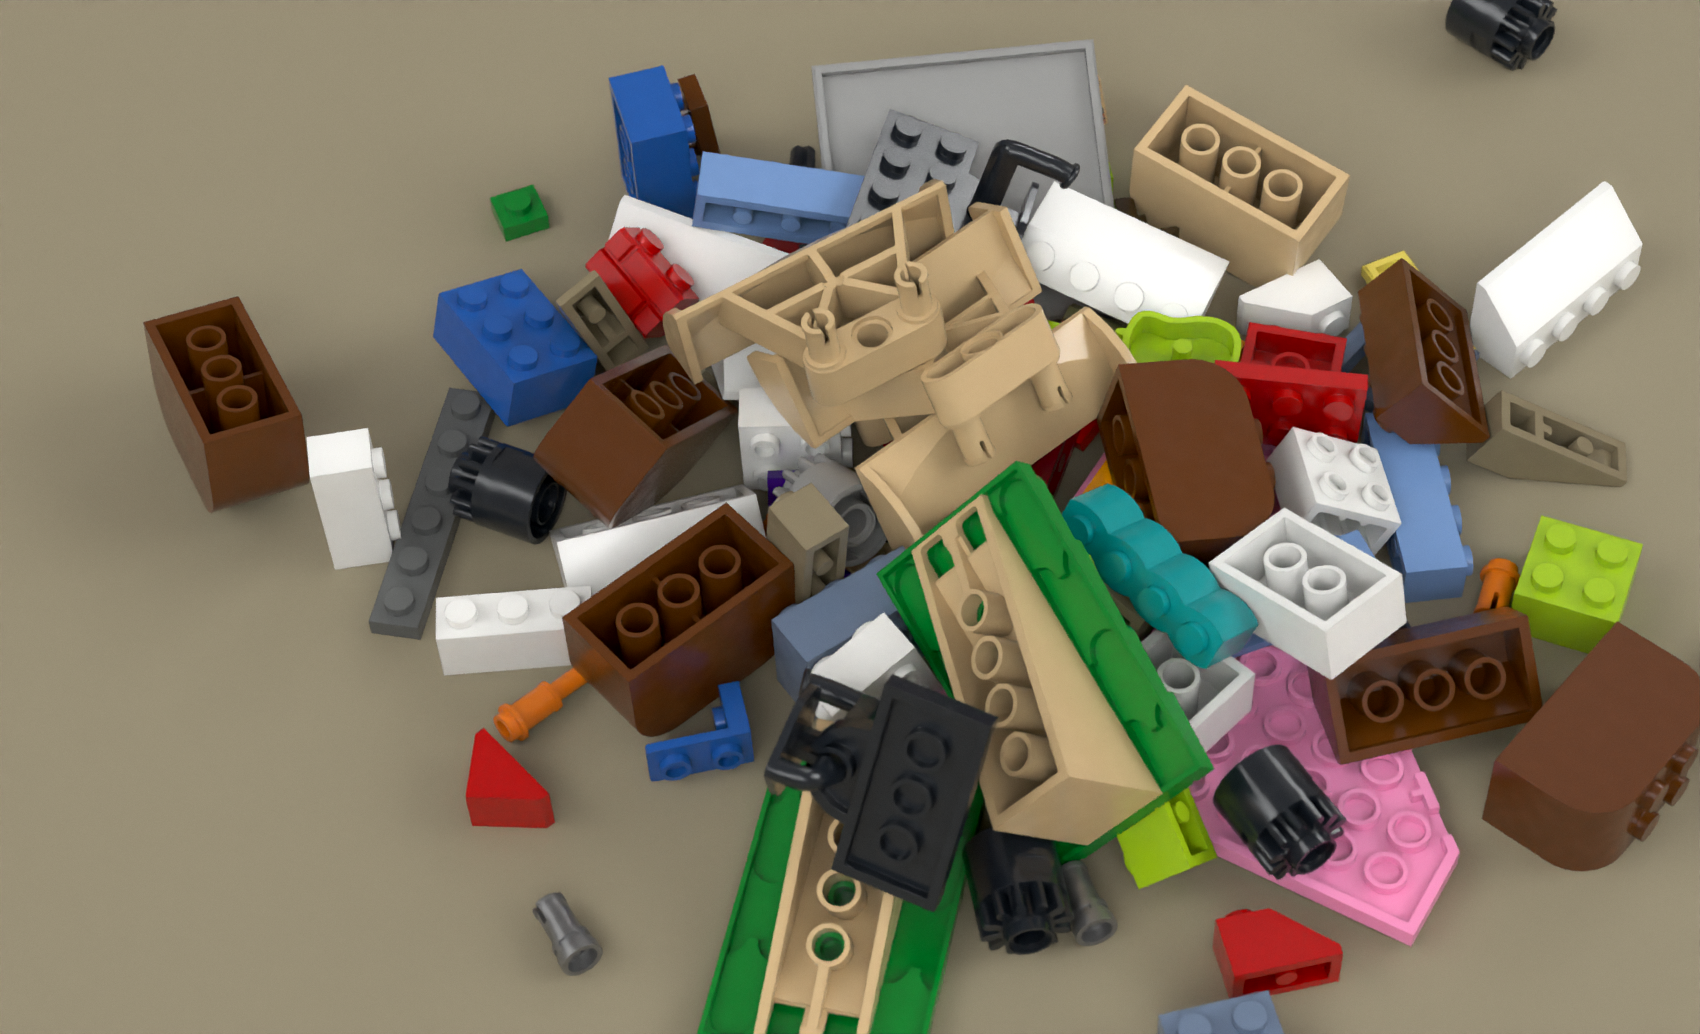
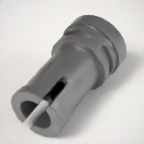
M1071 861L1063 864L1061 867L1074 919L1069 922L1072 925V932L1077 943L1082 946H1093L1106 941L1116 932L1118 924L1113 913L1108 909L1107 903L1104 899L1099 898L1088 874L1086 864L1082 861Z
M556 892L550 893L537 901V908H533V915L540 922L552 941L553 953L557 956L558 963L566 975L575 976L593 968L602 957V948L597 940L591 936L589 930L585 926L580 925L568 906L564 895Z

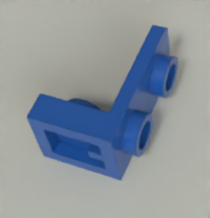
M739 681L718 685L721 706L711 708L715 731L650 743L645 746L651 781H676L690 774L715 769L730 770L741 764L754 762L752 735Z

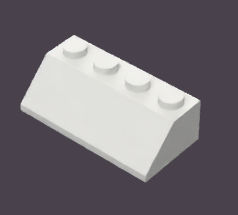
M1055 181L1031 219L1021 240L1039 283L1125 323H1129L1132 317L1141 311H1154L1174 318L1205 316L1230 261L1070 188L1061 189L1059 183Z
M1603 181L1477 283L1470 320L1473 345L1480 352V358L1510 379L1526 366L1529 368L1535 366L1545 354L1546 349L1557 340L1561 342L1566 340L1574 332L1581 320L1589 314L1594 316L1599 313L1606 305L1610 296L1620 288L1622 290L1628 289L1637 279L1641 270L1638 262L1643 244L1612 185Z
M624 195L620 200L609 236L610 239L623 227L649 229L662 242L664 249L661 251V254L671 265L678 264L692 277L694 285L691 289L700 298L699 302L758 273L789 254L730 232L692 227L693 219L627 195Z
M740 484L653 505L612 529H608L600 520L595 519L550 530V537L564 587L591 585L592 595H595L726 502L766 538L757 496L745 485Z

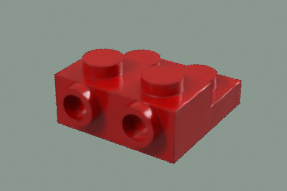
M1249 322L1241 362L1342 372L1347 338Z

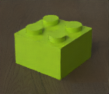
M1541 515L1514 593L1511 608L1528 615L1531 637L1589 654L1617 621L1621 622L1634 582L1643 544Z

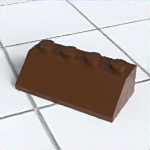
M1401 258L1358 291L1361 310L1359 319L1364 331V352L1368 359L1370 373L1368 382L1372 388L1374 418L1383 430L1388 433L1395 432L1410 445L1483 443L1490 438L1467 310Z
M1507 606L1396 630L1332 680L1307 666L1313 703L1337 763L1340 765L1528 723L1543 706L1528 615Z

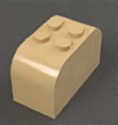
M1185 85L1134 148L1129 192L1130 197L1134 200L1136 210L1140 215L1145 214L1149 225L1157 229L1179 227V239L1230 261L1226 269L1227 272L1258 288L1286 274L1293 276L1299 268L1305 265L1340 219L1350 175Z

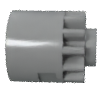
M821 453L816 454L813 463L805 457H800L797 462L799 469L795 472L788 469L782 472V476L786 481L783 487L773 489V494L776 497L789 491L796 492L812 483L849 525L845 567L856 566L866 562L885 544L887 538L856 472L836 460L827 458Z

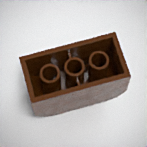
M239 296L143 322L153 382L166 426L206 509L210 513L309 484L310 474L302 414Z
M664 345L590 378L540 442L533 455V460L588 509L594 517L600 520L608 529H612L650 508L666 496L694 467L739 410L728 400H723L721 394L704 378L703 381L694 385L669 346Z
M1197 359L1118 364L1096 419L1112 483L1134 499L1141 509L1144 518L1153 520L1163 526L1174 537L1182 553L1196 558L1209 569L1210 561L1268 520L1273 511L1275 472L1272 464L1265 461L1262 450L1263 431L1259 419L1253 418L1247 394L1240 382L1230 372L1214 363Z
M726 502L562 617L570 663L641 735L656 737L666 734L719 697L718 685L742 681L775 655L771 619L777 617L786 607L795 604L794 563Z
M1617 621L1495 759L1482 820L1557 867L1571 871H1593L1610 865L1624 853L1635 838L1641 842L1647 839L1659 820L1660 815L1657 812L1665 803L1674 806L1689 784V779L1686 775L1699 752L1696 744L1700 734V676L1693 668L1679 658Z

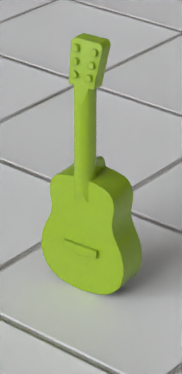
M1141 311L1132 317L1126 328H1117L1115 330V333L1127 346L1137 363L1184 359L1204 360L1214 363L1215 360L1240 361L1242 344L1239 332L1234 326L1219 318L1209 316L1174 318L1154 311ZM1048 320L1051 330L1060 324Z

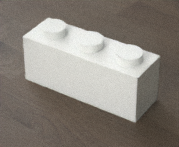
M368 428L306 437L310 480L335 570L389 562L394 549L393 541L401 539V526L398 511H388L389 509H394L390 479H380L387 477L383 448H373Z
M591 585L436 598V643L444 675L571 665L562 617L593 596Z

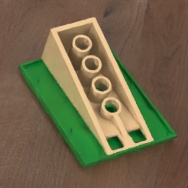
M1020 461L1012 463L876 573L948 697L998 717L979 778L994 831L1055 840L1062 866L1071 861L1085 859L1117 837V834L1123 833L1155 811V808H1159L1191 786L1194 781L1200 780L1214 770L1210 759L1174 693L1168 692L1136 632L1126 625L1081 540L1074 538L1045 482L1040 476L1035 475L1030 464Z
M817 719L815 729L822 731L835 721ZM801 761L800 765L804 766L807 762ZM979 781L941 903L935 912L926 910L831 870L844 824L825 813L811 796L810 791H799L786 787L779 796L771 794L767 787L697 1034H930L967 881L962 851L966 843L978 834L985 805Z

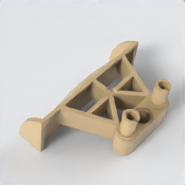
M932 179L924 183L919 188L918 193L858 223L824 236L784 256L758 273L682 311L677 308L667 311L663 315V328L668 346L694 385L703 381L701 370L757 343L805 368L811 395L818 404L838 406L942 353L947 345V335L941 304L938 298L930 292L926 267L922 263L913 260L954 233L945 183L942 180ZM842 317L856 319L840 327Z
M975 202L968 207L973 221L913 260L922 263L926 267L930 292L938 298L941 304L947 345L943 352L935 358L844 404L824 406L818 404L813 399L805 368L778 354L771 355L754 351L747 356L755 376L771 402L793 430L812 448L816 449L855 421L936 414L940 424L952 430L963 454L965 464L972 467L979 466L988 462L983 452L987 453L988 458H993L996 454L995 446L992 445L980 416L984 410L1025 381L1031 379L1039 397L1041 408L1045 412L1056 411L1065 407L1061 397H1063L1065 403L1069 404L1072 401L1073 395L1069 391L1057 364L1060 359V349L1043 308L1037 303L1024 305L1043 291L1007 207ZM842 317L840 327L856 319Z
M1083 307L1052 329L1060 349V359L1057 364L1069 391L1073 395L1072 401L1069 404L1065 403L1063 397H1061L1065 407L1056 411L1045 412L1041 408L1039 397L1031 379H1028L983 411L980 418L992 445L995 446L996 454L993 458H988L987 453L983 452L988 460L984 464L973 467L965 464L963 454L952 430L941 425L936 414L854 422L864 445L875 447L892 441L855 467L856 473L892 551L902 545L905 549L909 548L1015 461L1027 463L1031 466L1097 418L1118 364L1137 362L1113 329L1090 307Z

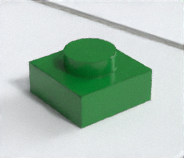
M533 184L490 197L492 212L506 242L550 228L548 214Z

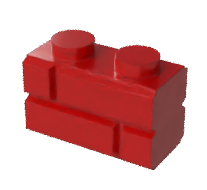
M623 227L619 229L604 244L605 246L599 249L585 264V268L589 272L595 270L644 338H661L664 336L663 315L673 308L682 311L698 303L700 299L691 289L694 285L692 277L678 264L671 265L661 254V251L664 249L662 242L647 228Z

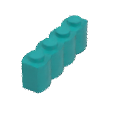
M1105 484L1074 497L1068 502L1062 512V516L1074 538L1081 540L1088 555H1091L1101 579L1117 593L1128 596L1137 613L1149 625L1162 632H1166L1173 646L1187 661L1197 667L1207 669L1243 649L1259 625L1251 609L1235 594L1220 589L1211 571L1196 558L1182 553L1174 537L1163 526L1153 520L1144 518L1141 509L1129 494L1115 485Z

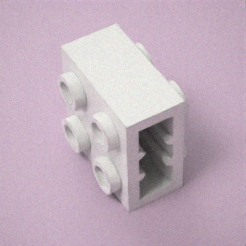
M762 387L739 388L738 431L743 480L747 488L768 491V471L798 470L797 462L800 457H805L813 463L814 457L818 453L831 460H836L848 468H853V439L843 438L851 437V424L815 449L793 430L776 409Z
M1292 427L1266 460L1274 468L1275 491L1281 509L1285 507L1332 535L1340 536L1359 530L1374 556L1402 524L1377 448L1330 437L1323 433H1315Z
M884 612L874 621L861 625L855 631L850 641L833 655H828L819 660L811 670L813 674L835 680L874 696L879 700L884 684L892 674L938 693L943 690V687L916 648ZM819 701L816 711L818 719L829 721L844 719L848 714L846 711Z

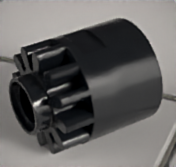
M1452 0L1447 12L1445 27L1449 34L1514 71L1516 67L1523 69L1527 58L1532 61L1537 60L1547 50L1555 34V22L1551 19L1556 14L1557 9L1553 7L1554 2L1551 0Z
M480 436L477 445L471 443L468 452H463L458 456L451 469L448 482L449 491L452 494L450 503L455 504L453 515L534 545L543 542L550 534L549 531L554 528L563 509L567 490L533 460L534 453Z
M1272 745L1262 748L1243 759L1226 774L1213 796L1215 808L1241 841L1248 846L1249 851L1269 875H1273L1276 880L1282 879L1287 872L1292 877H1295L1296 875L1311 873L1321 867L1331 858L1336 850L1337 843L1334 839L1339 838L1345 832L1341 826L1346 822V818L1326 793L1316 785L1312 776L1289 748L1284 745Z
M990 827L976 834L966 843L962 851V859L980 939L982 942H988L989 950H997L1005 945L1008 954H1033L1048 948L1051 944L1057 943L1056 933L1071 931L1069 921H1072L1074 916L1055 840L994 831L993 827Z

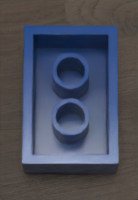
M664 65L610 77L609 85L621 176L628 196L693 219L698 183L696 180L692 181V177L699 175V167L693 148H689V144L695 143L696 137L690 115L682 116L680 112L684 110V103L678 82L670 84Z
M522 269L441 292L438 295L433 338L507 427L567 408L589 379L594 377L598 357Z

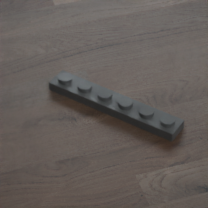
M449 388L400 529L401 539L396 540L369 618L370 629L374 634L417 640L422 638L461 520L460 517L453 515L455 504L450 503L452 496L448 487L450 472L458 456L463 452H468L471 443L477 445L480 436L488 438L496 415L478 391Z

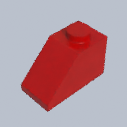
M1265 908L1256 911L1239 909L1228 913L1222 918L1215 919L1213 950L1229 999L1269 990L1270 996L1339 981L1343 959L1341 945L1271 908Z

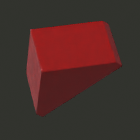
M485 728L475 733L465 795L472 826L547 829L554 824L555 819L550 794Z

